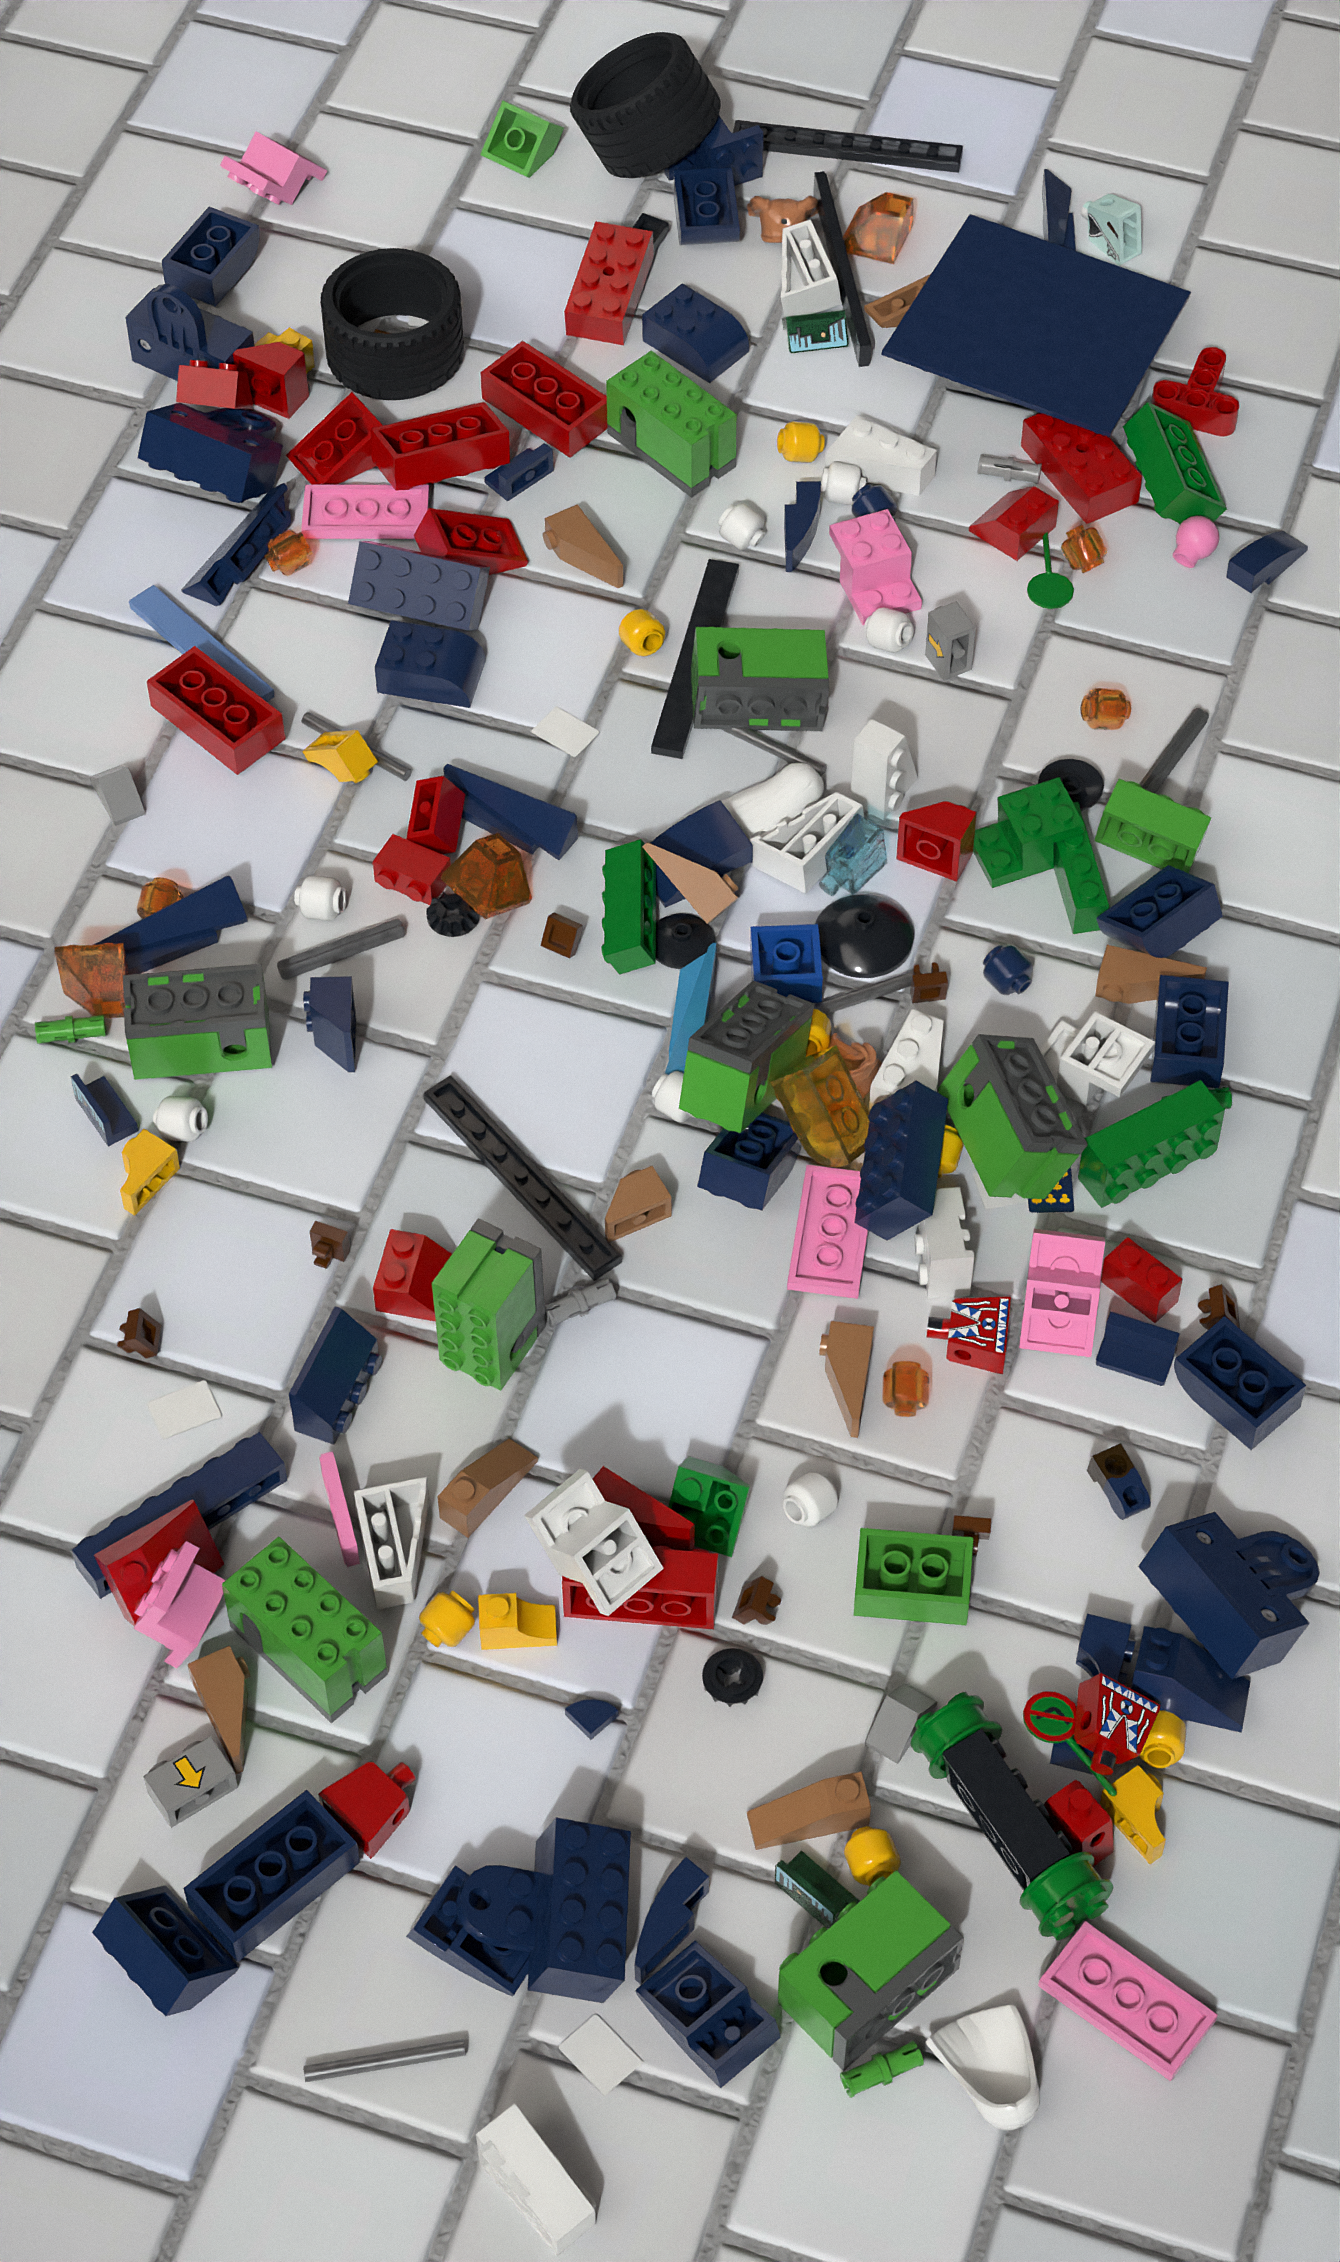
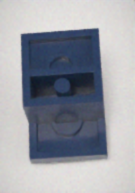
M718 115L717 121L707 137L684 158L665 168L664 174L671 181L674 180V170L732 167L734 186L761 178L763 173V131L759 125L731 133Z

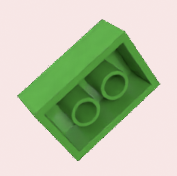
M1118 779L1103 811L1094 841L1159 869L1170 865L1189 873L1201 848L1212 817L1205 815L1197 808H1188L1176 803L1166 795H1157L1145 790L1136 782H1126Z
M860 1528L853 1616L966 1626L970 1599L973 1537Z

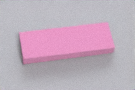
M332 1451L320 1454L322 1477L344 1564L347 1567L360 1564L358 1547L334 1453Z

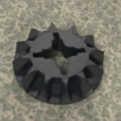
M458 890L454 894L449 895L443 891L441 897L438 899L432 898L430 906L426 908L427 922L431 929L447 937H457L469 933L477 926L480 919L478 902H474L470 894L461 895ZM456 908H459V915L453 913L447 916L448 909L454 911Z
M736 1648L723 1649L713 1654L704 1665L702 1672L704 1690L712 1696L714 1702L721 1701L729 1707L737 1703L746 1705L749 1699L753 1696H758L763 1683L762 1667L759 1661L747 1651ZM741 1669L739 1674V1681L741 1683L733 1682L730 1686L727 1685L725 1687L726 1676L724 1674L732 1676Z

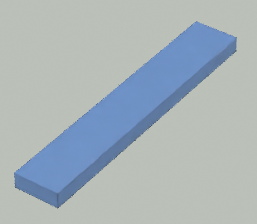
M152 585L129 600L130 609L181 654L196 646L266 702L275 697L274 689L156 586Z

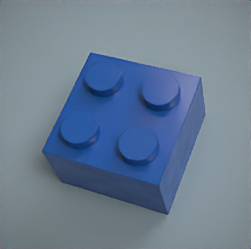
M818 924L750 927L752 981L754 980L777 989V994L785 997L793 995L811 1003L822 1002L823 976Z

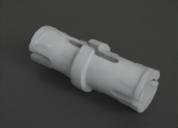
M981 454L977 473L1004 477V481L1011 482V479L1038 484L1042 464L1037 465L1015 461L1014 457L1002 459Z
M604 1278L581 1290L578 1288L569 1291L570 1295L545 1305V1320L550 1327H554L571 1317L589 1314L588 1310L616 1299L615 1290L612 1284L609 1283L608 1278Z

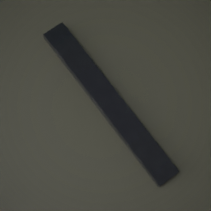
M741 120L735 121L733 133L759 125L763 131V151L959 173L963 154L962 145Z
M825 171L814 172L813 194L818 200L817 210L832 267L838 279L842 306L858 367L869 366L871 341L828 178Z
M713 559L708 560L653 738L651 754L683 759L693 727L691 663L696 627H723L739 574V564Z
M451 1075L423 1093L424 1101L593 1281L622 1263V1255Z

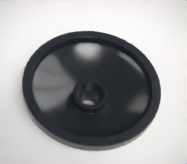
M857 894L840 898L823 909L815 922L819 928L821 959L833 970L850 977L874 978L891 973L907 960L914 944V929L908 915L892 901L875 895Z

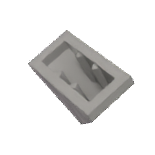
M119 765L90 776V782L115 826L145 815V810L129 767Z
M905 1683L886 1695L865 1741V1746L898 1764L911 1745V1739L917 1730L915 1723L923 1715L933 1712L937 1706V1701Z

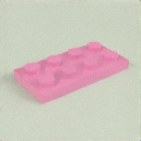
M305 485L301 528L302 539H415L413 535L429 508V485H419L409 490L395 491L392 485Z
M806 1165L787 1290L858 1299L868 1236L867 1229L854 1223L857 1208L855 1203L859 1195L861 1181L860 1171Z
M1086 1921L1040 1978L1038 1984L1041 1989L1169 2081L1174 2078L1216 2022L1218 2014Z

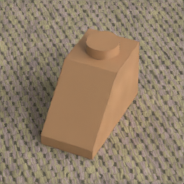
M653 1166L643 1170H634L626 1177L620 1179L605 1216V1238L609 1243L672 1216L671 1195Z

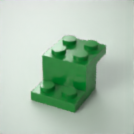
M1058 777L997 797L998 823L975 830L973 853L990 886L995 888L1053 869L1054 843L1085 833V824L1061 779Z

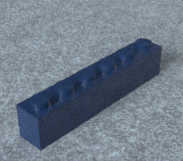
M260 1432L250 1438L241 1439L235 1444L233 1449L220 1457L211 1458L201 1469L190 1476H184L176 1480L171 1488L158 1496L147 1498L139 1508L126 1516L117 1517L107 1528L96 1535L87 1536L82 1539L77 1547L72 1549L76 1568L97 1596L102 1599L110 1594L111 1590L94 1554L190 1500L195 1501L208 1530L286 1482L287 1475L284 1461Z

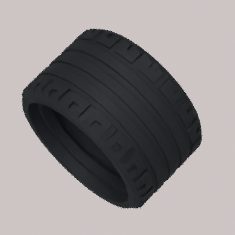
M655 32L634 38L615 48L597 61L578 82L571 98L570 113L611 175L621 178H640L657 173L673 165L693 151L714 127L720 112L721 100L685 39L675 33Z
M378 249L347 260L327 278L322 288L323 292H321L320 301L326 359L332 374L336 376L340 383H343V386L357 394L374 399L405 400L436 390L457 372L464 355L461 293L454 274L440 261L429 255L408 249ZM392 315L413 316L428 321V323L419 328L392 334L373 333L358 328V326L369 320Z

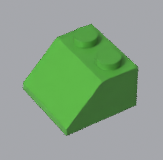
M502 100L480 155L530 178L554 154L564 127Z

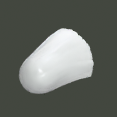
M792 763L767 781L747 788L725 799L722 803L750 841V839L757 835L762 838L775 831L776 825L784 820L788 824L802 816V810L822 800L824 796V783L821 776L810 765Z
M1000 2006L966 2015L957 2019L956 2022L941 2027L927 2039L926 2044L965 2089L984 2119L994 2127L1007 2131L1015 2130L1030 2122L1038 2112L1040 2105L1038 2080L1028 2035L1016 2006Z

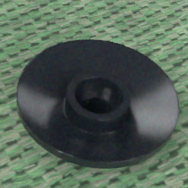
M1062 759L1050 763L1042 770L1038 779L1039 784L1059 777L1072 802H1078L1081 811L1094 806L1100 800L1104 789L1102 776L1097 769L1084 761L1076 759Z
M684 913L672 914L656 922V960L667 967L682 969L707 953L708 947L715 943V935L710 925L695 915Z

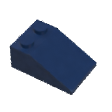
M1144 1626L1131 1689L1161 1705L1160 1710L1174 1713L1180 1719L1242 1733L1250 1681L1243 1676L1231 1679L1209 1652L1184 1635L1171 1632L1165 1628Z

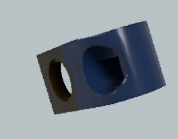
M1121 1443L1091 1457L1087 1472L1094 1483H1099L1109 1499L1113 1511L1120 1519L1124 1520L1151 1507L1150 1497L1142 1483V1478Z

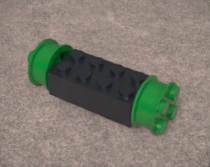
M961 1692L955 1695L946 1706L937 1712L927 1713L915 1723L917 1730L911 1739V1747L915 1752L923 1753L930 1763L928 1771L933 1778H947V1782L1023 1890L1019 1903L1023 1909L1032 1910L1040 1922L1038 1927L1039 1933L1044 1937L1053 1936L1057 1941L1062 1940L1075 1930L1076 1925L1087 1918L1094 1919L1107 1910L1109 1905L1106 1900L1113 1891V1884L1109 1879H1101L1093 1867L1094 1857L1090 1852H1079L1070 1855L1069 1852L1073 1851L1064 1833L1061 1830L1054 1832L1047 1822L1050 1820V1815L1039 1799L1032 1801L1025 1791L1028 1788V1784L1017 1768L1011 1770L1004 1761V1758L1007 1756L998 1741L1002 1734L1000 1724L988 1719L983 1712L984 1702L979 1696H969L967 1692Z

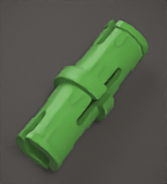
M104 1014L84 1018H73V1015L56 1021L35 1022L37 1044L68 1040V1043H75L76 1039L106 1037Z
M912 2040L908 2044L884 2055L878 2052L871 2056L870 2061L846 2072H841L840 2079L844 2089H849L846 2090L848 2096L852 2098L856 2094L880 2083L886 2086L893 2082L892 2078L918 2066H923L924 2060L920 2049L915 2051V2048H917L915 2041Z

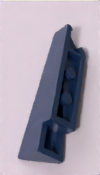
M1044 169L1042 185L1044 240L1076 251L1073 213H1069L1071 188L1048 169Z
M285 483L274 487L262 498L181 589L184 594L214 606H219L225 599L233 582L237 585L247 578L291 523L290 511H285L284 493L288 491Z
M446 764L444 766V777L465 793L462 819L530 854H533L540 847L557 860H560L578 839L577 816L573 812L453 765Z
M225 876L83 950L87 969L93 971V969L100 968L112 971L114 977L123 979V975L144 973L218 943L216 930L248 922L231 876Z

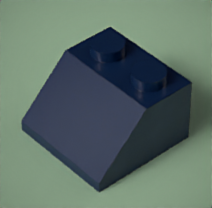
M352 976L310 977V991H304L303 994L307 1032H313L314 1043L318 1049L348 1073L355 1072L356 1009Z

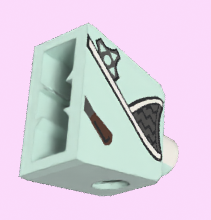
M1107 194L1094 202L1088 201L1083 205L1081 216L1088 220V238L1090 242L1120 266L1142 253L1140 205L1113 194Z

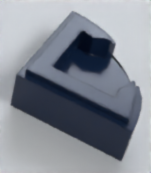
M588 1699L575 1702L566 1707L565 1715L592 1740L619 1717V1710L607 1702Z

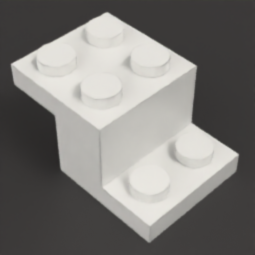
M1094 1011L1081 1030L1061 1021L1041 1047L1040 1052L1061 1093L1086 1106L1099 1087L1121 1097L1154 1051L1155 1041Z
M579 1469L524 1515L558 1574L583 1583L601 1614L609 1616L664 1569L630 1509L605 1501L589 1472Z

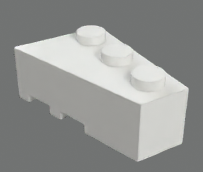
M811 219L783 228L781 302L785 322L787 323L842 304L838 279Z
M856 415L825 452V468H829L833 462L856 465L861 470V477L866 478V482L880 484L885 490L919 496L935 477L937 450Z
M871 719L854 739L851 799L862 804L864 811L884 820L892 810L896 811L900 807L905 793L918 777L906 736Z
M835 792L802 810V816L787 824L784 820L777 824L776 830L762 838L759 835L750 839L753 845V867L806 894L828 871L829 866H827L826 855L841 840L843 834L847 831L846 828L856 815H858L860 837L865 833L863 805ZM840 847L830 856L832 861L828 858L830 865L831 863L833 865L840 857Z
M914 1009L911 1010L871 1083L869 1109L916 1080L937 1092L944 1020Z
M960 1187L936 1189L933 1215L916 1224L918 1225L919 1234H914L915 1254L922 1255L923 1264H918V1278L920 1285H926L927 1299L970 1296L974 1253L973 1250H968L967 1241L970 1240L969 1229H965V1210Z
M427 1477L354 1491L356 1512L377 1610L414 1602L429 1505Z
M515 2103L476 2134L479 2164L557 2256L596 2224L594 2209L596 2203L584 2187H577L571 2179L567 2167L557 2156L553 2155Z

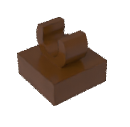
M552 913L547 918L540 946L570 959L576 954L583 925L559 914Z
M934 962L931 966V973L922 974L919 964L914 965L910 988L912 1004L946 1000L948 988L946 971L939 972V966Z
M315 1221L309 1231L312 1255L317 1256L313 1262L314 1265L327 1269L333 1258L345 1262L350 1252L348 1232Z
M1222 1284L1209 1288L1210 1299L1200 1301L1198 1308L1204 1314L1209 1312L1211 1314L1206 1318L1199 1319L1200 1324L1206 1330H1209L1225 1316L1240 1329L1237 1300Z
M141 1308L128 1311L127 1322L123 1323L119 1328L125 1334L124 1340L117 1342V1346L126 1353L136 1351L145 1359L157 1356L162 1325Z
M954 1515L952 1536L973 1537L972 1556H977L978 1540H989L991 1518Z
M760 1576L743 1585L732 1618L743 1625L754 1619L763 1625L774 1622L776 1617L766 1610V1605L774 1608L781 1604V1599L771 1593L774 1583Z

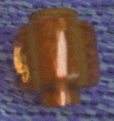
M1083 524L1066 532L1068 539L1062 542L1061 550L1072 570H1081L1083 574L1105 562L1103 557L1106 556L1108 550L1096 528L1090 527L1085 529Z
M289 529L268 541L267 548L270 553L266 554L265 558L273 572L280 570L284 576L288 577L310 564L309 556L313 552L302 532L297 534L294 530Z
M1094 688L1082 699L1080 707L1081 717L1094 730H1117L1130 717L1131 704L1129 700H1126L1124 692L1120 689Z
M154 878L153 881L147 882L142 886L137 904V914L144 919L183 899L184 894L178 889L179 885L176 882L166 878Z
M899 1361L893 1363L892 1368L887 1369L883 1373L882 1402L886 1407L894 1410L896 1416H916L917 1410H921L929 1404L930 1376L927 1371L921 1369V1364L912 1361Z

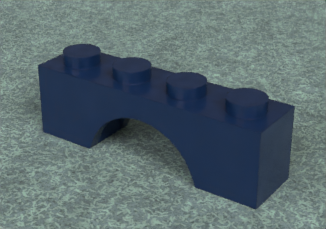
M1087 1614L1078 1647L1076 1664L1084 1669L1091 1678L1102 1673L1125 1685L1128 1674L1121 1672L1123 1662L1131 1663L1136 1644L1135 1640L1129 1639L1132 1625ZM1066 1741L1053 1744L1050 1764L1093 1775ZM1079 1745L1092 1760L1094 1752Z

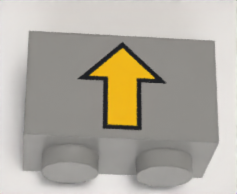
M957 601L928 612L925 656L943 681L972 670L975 626Z
M211 1736L203 1741H195L189 1744L180 1755L170 1761L157 1763L150 1769L148 1774L143 1776L149 1796L171 1828L238 1788L235 1771Z

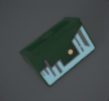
M845 310L782 318L783 330H787L790 353L847 347L849 344Z
M800 1851L788 1864L780 1860L775 1865V1884L827 1929L839 1920L840 1912L849 1903L855 1901L858 1904L860 1902L858 1898L803 1851Z

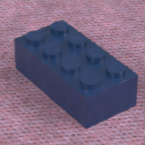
M359 541L348 604L467 631L478 630L490 567L373 541Z
M916 1080L871 1107L868 1115L870 1120L868 1134L864 1143V1161L860 1171L859 1195L855 1203L857 1208L854 1223L888 1241L933 1215L948 1098Z
M306 1789L183 1888L188 1908L232 1957L239 1962L360 1863L357 1842Z

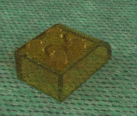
M836 1045L803 1058L771 1081L776 1098L781 1102L789 1118L792 1130L796 1133L804 1150L812 1159L824 1166L842 1167L850 1164L865 1152L864 1143L867 1138L870 1121L868 1119L869 1110Z

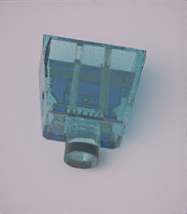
M857 813L826 852L827 874L819 882L821 889L830 896H835L841 888L851 894H855L888 863L884 830Z

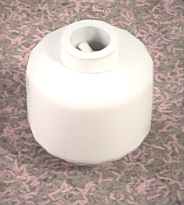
M833 462L829 468L823 469L821 492L824 493L825 499L829 502L852 505L853 496L866 485V478L861 477V470L856 465Z
M744 503L736 506L731 504L718 521V525L721 526L719 531L721 537L739 550H744L750 545L755 548L765 535V532L762 530L764 525L763 517Z
M885 607L874 611L867 618L864 625L869 644L874 648L892 653L899 652L908 646L914 632L908 615Z
M311 875L305 878L302 886H297L294 895L295 905L300 907L302 915L308 919L331 921L337 917L338 913H343L345 909L346 890L333 877Z
M674 1071L669 1075L663 1074L654 1086L652 1097L655 1099V1108L659 1112L676 1122H685L692 1115L678 1109L684 1073Z
M168 1096L155 1109L153 1122L164 1139L193 1142L206 1130L208 1114L196 1098Z
M809 1472L799 1477L784 1490L783 1509L786 1516L792 1522L806 1527L817 1525L837 1508L838 1497L834 1483L829 1478L816 1472Z

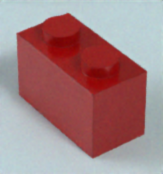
M444 776L417 780L406 839L440 854L456 852L465 793Z
M395 834L391 835L373 860L374 880L385 889H393L407 895L413 901H421L428 905L431 904L432 898H439L452 879L451 859Z
M1129 1237L1104 1258L1101 1282L1154 1323L1178 1303L1183 1280Z

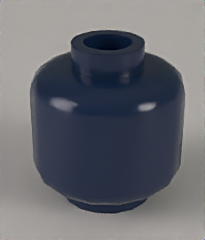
M868 484L853 496L851 511L856 518L888 509L895 521L894 515L897 512V503L882 486Z
M999 945L992 949L983 960V965L985 966L983 969L984 978L1002 995H1010L1014 992L1021 994L1032 983L1030 976L1033 972V964L1015 946L1008 945L1004 947Z

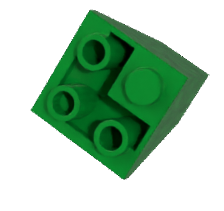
M688 1456L678 1466L668 1507L694 1523V1546L732 1557L751 1486L724 1466Z

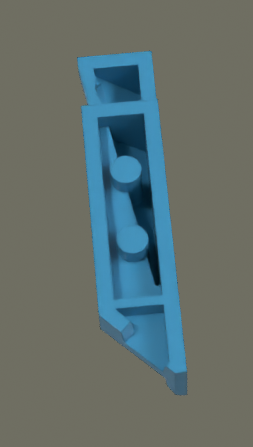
M712 943L708 947L707 953L680 969L669 1046V1062L665 1071L668 1075L674 1071L684 1073L689 1038L709 1019L717 959V943Z

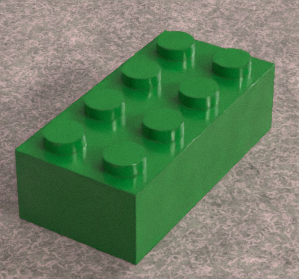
M1147 402L1123 428L1128 438L1127 444L1133 450L1136 457V466L1142 472L1146 481L1145 487L1155 503V511L1162 518H1169L1179 524L1192 516H1203L1214 522L1227 508L1190 422Z
M1200 1080L1084 1138L1088 1145L1081 1153L1078 1179L1100 1208L1111 1203H1120L1129 1194L1141 1188L1147 1189L1153 1186L1158 1179L1170 1173L1177 1174L1188 1164L1198 1159H1207L1213 1155L1218 1148L1225 1109Z

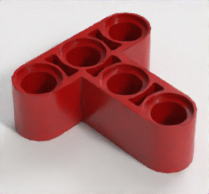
M1217 347L1203 349L1197 358L1187 385L1169 380L1157 382L1153 386L1151 404L1190 422L1193 430L1223 437L1233 434L1236 430L1239 402L1232 396L1218 393L1223 382L1226 363L1225 352Z

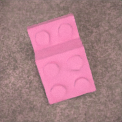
M257 131L240 162L224 156L220 164L222 168L229 171L228 178L248 187L252 192L278 205L281 200L292 205L305 179L310 181L313 176L323 181L327 173L326 169Z
M888 509L829 526V534L841 555L840 583L862 625H865L867 618L878 608L885 607L905 614L921 609L922 600L910 579L912 552Z
M1041 1229L1033 1230L1019 1348L1091 1357L1100 1293L1105 1237Z
M187 1541L177 1552L171 1549L164 1562L161 1561L151 1578L153 1585L148 1593L143 1595L134 1611L135 1614L140 1616L134 1629L170 1649L164 1662L175 1668H178L198 1646L223 1596L222 1583L226 1581L193 1563L200 1548Z

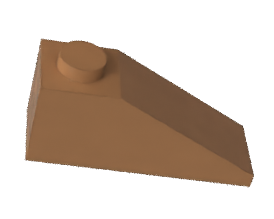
M930 275L865 305V312L881 328L897 327Z
M578 504L545 518V532L542 534L544 543L549 550H554L560 560L616 588L623 587V564Z
M648 842L642 846L707 924L714 921L739 899L734 894L739 888L727 874L721 878L713 870Z
M1107 945L1098 974L1095 996L1105 998L1108 1001H1118L1126 1004L1157 1000L1160 975L1205 979L1207 967L1167 958H1156L1146 953Z
M831 1321L829 1335L822 1334L819 1355L826 1356L825 1372L851 1437L858 1438L873 1347L874 1327Z
M510 1438L461 1470L437 1496L440 1519L469 1538L538 1462V1457Z
M227 1646L187 1665L191 1682L235 1774L243 1772L248 1704V1690L245 1679L251 1676L243 1657L235 1658L231 1647Z
M856 1772L820 1780L747 1811V1818L755 1850L869 1826L871 1805L862 1772Z

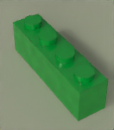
M1073 802L1079 815L1083 820L1079 803ZM1085 826V833L1054 843V871L1073 934L1099 931L1100 928L1096 918L1109 909V903Z
M641 839L605 850V865L602 867L605 878V891L602 892L605 917L602 918L604 944L601 946V951L605 962L610 963L619 975L656 964V863L642 847L645 843Z

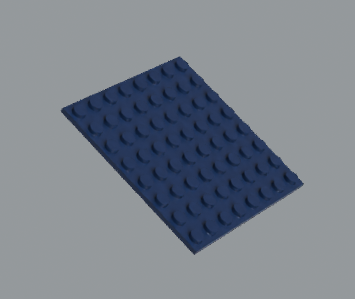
M969 214L882 349L881 355L1088 429L1094 433L1110 437L1190 298L1191 292Z

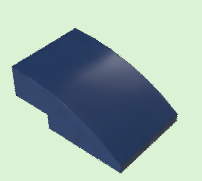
M721 800L687 816L650 842L652 845L717 872L721 878L723 874L751 863L753 857L752 843ZM656 864V895L663 906L666 908L686 899Z
M455 1865L406 1937L466 1975L513 1997L528 1975L529 1952L485 1944L477 1941L464 1929L458 1918L456 1900L460 1887L470 1875ZM469 1895L468 1898L472 1907L477 1910L486 1909V1902L480 1895Z
M696 1940L635 1990L637 1996L665 2031L719 2088L726 2085L781 2038L776 2019L749 1996L747 1986Z

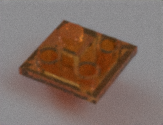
M885 192L858 207L843 236L847 253L894 264L913 226V198Z
M499 833L475 840L440 878L484 919L530 904L532 900L521 853Z
M104 943L100 945L55 947L54 953L63 993L92 1016L104 1014V1018L124 1017V1009L126 1007L123 994V975H129L124 944Z

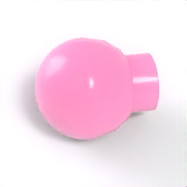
M1192 516L1184 520L1178 527L1176 534L1177 548L1172 554L1173 558L1181 565L1193 568L1198 560L1210 556L1216 550L1219 543L1217 526L1213 521L1203 516Z

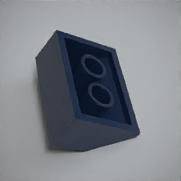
M334 1307L289 1392L294 1431L335 1445L340 1433L345 1434L352 1420L351 1412L355 1404L360 1405L367 1391L366 1383L371 1375L375 1376L382 1362L377 1338L342 1308Z
M166 1885L115 1897L92 1931L94 1936L103 1945L104 1950L115 1958L127 1972L130 1980L144 1991L151 1999L153 2006L162 2012L165 2017L191 2010L239 1969L236 1963Z

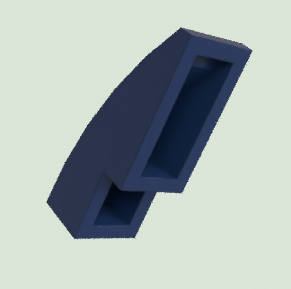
M821 481L796 482L795 504H785L784 539L786 572H793L815 537L820 517Z
M1285 531L1268 534L1254 541L1229 560L1226 578L1252 593L1263 582L1268 585L1272 583L1308 550V546Z
M687 1857L669 1875L656 1895L646 1916L638 1941L634 1963L635 1980L640 1985L694 1930V1913L691 1910L709 1893V1875Z

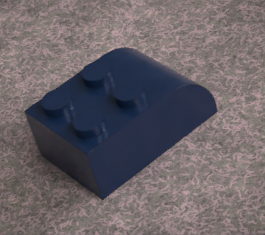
M732 167L674 170V205L679 244L696 245L739 242L740 225Z
M209 206L162 259L165 284L176 286L186 292L191 298L216 307L253 262L260 240L259 225Z
M683 283L642 314L643 342L709 384L749 352V340L740 322L731 313Z
M391 620L375 664L377 693L470 708L486 661L484 650L475 639L459 631Z
M1167 865L1096 919L1100 930L1106 936L1153 957L1165 958L1183 948L1188 942L1222 918L1223 915L1215 884Z
M1160 975L1153 1034L1155 1047L1152 1052L1150 1082L1190 1086L1201 1080L1207 1088H1220L1224 1067L1229 982Z
M761 1113L741 1133L728 1131L723 1128L704 1151L697 1187L709 1191L712 1195L737 1201L747 1208H756L762 1211L791 1173L800 1153L806 1128L765 1113Z
M1225 1316L1178 1355L1174 1361L1177 1379L1190 1398L1250 1450L1255 1448L1301 1407L1306 1384Z

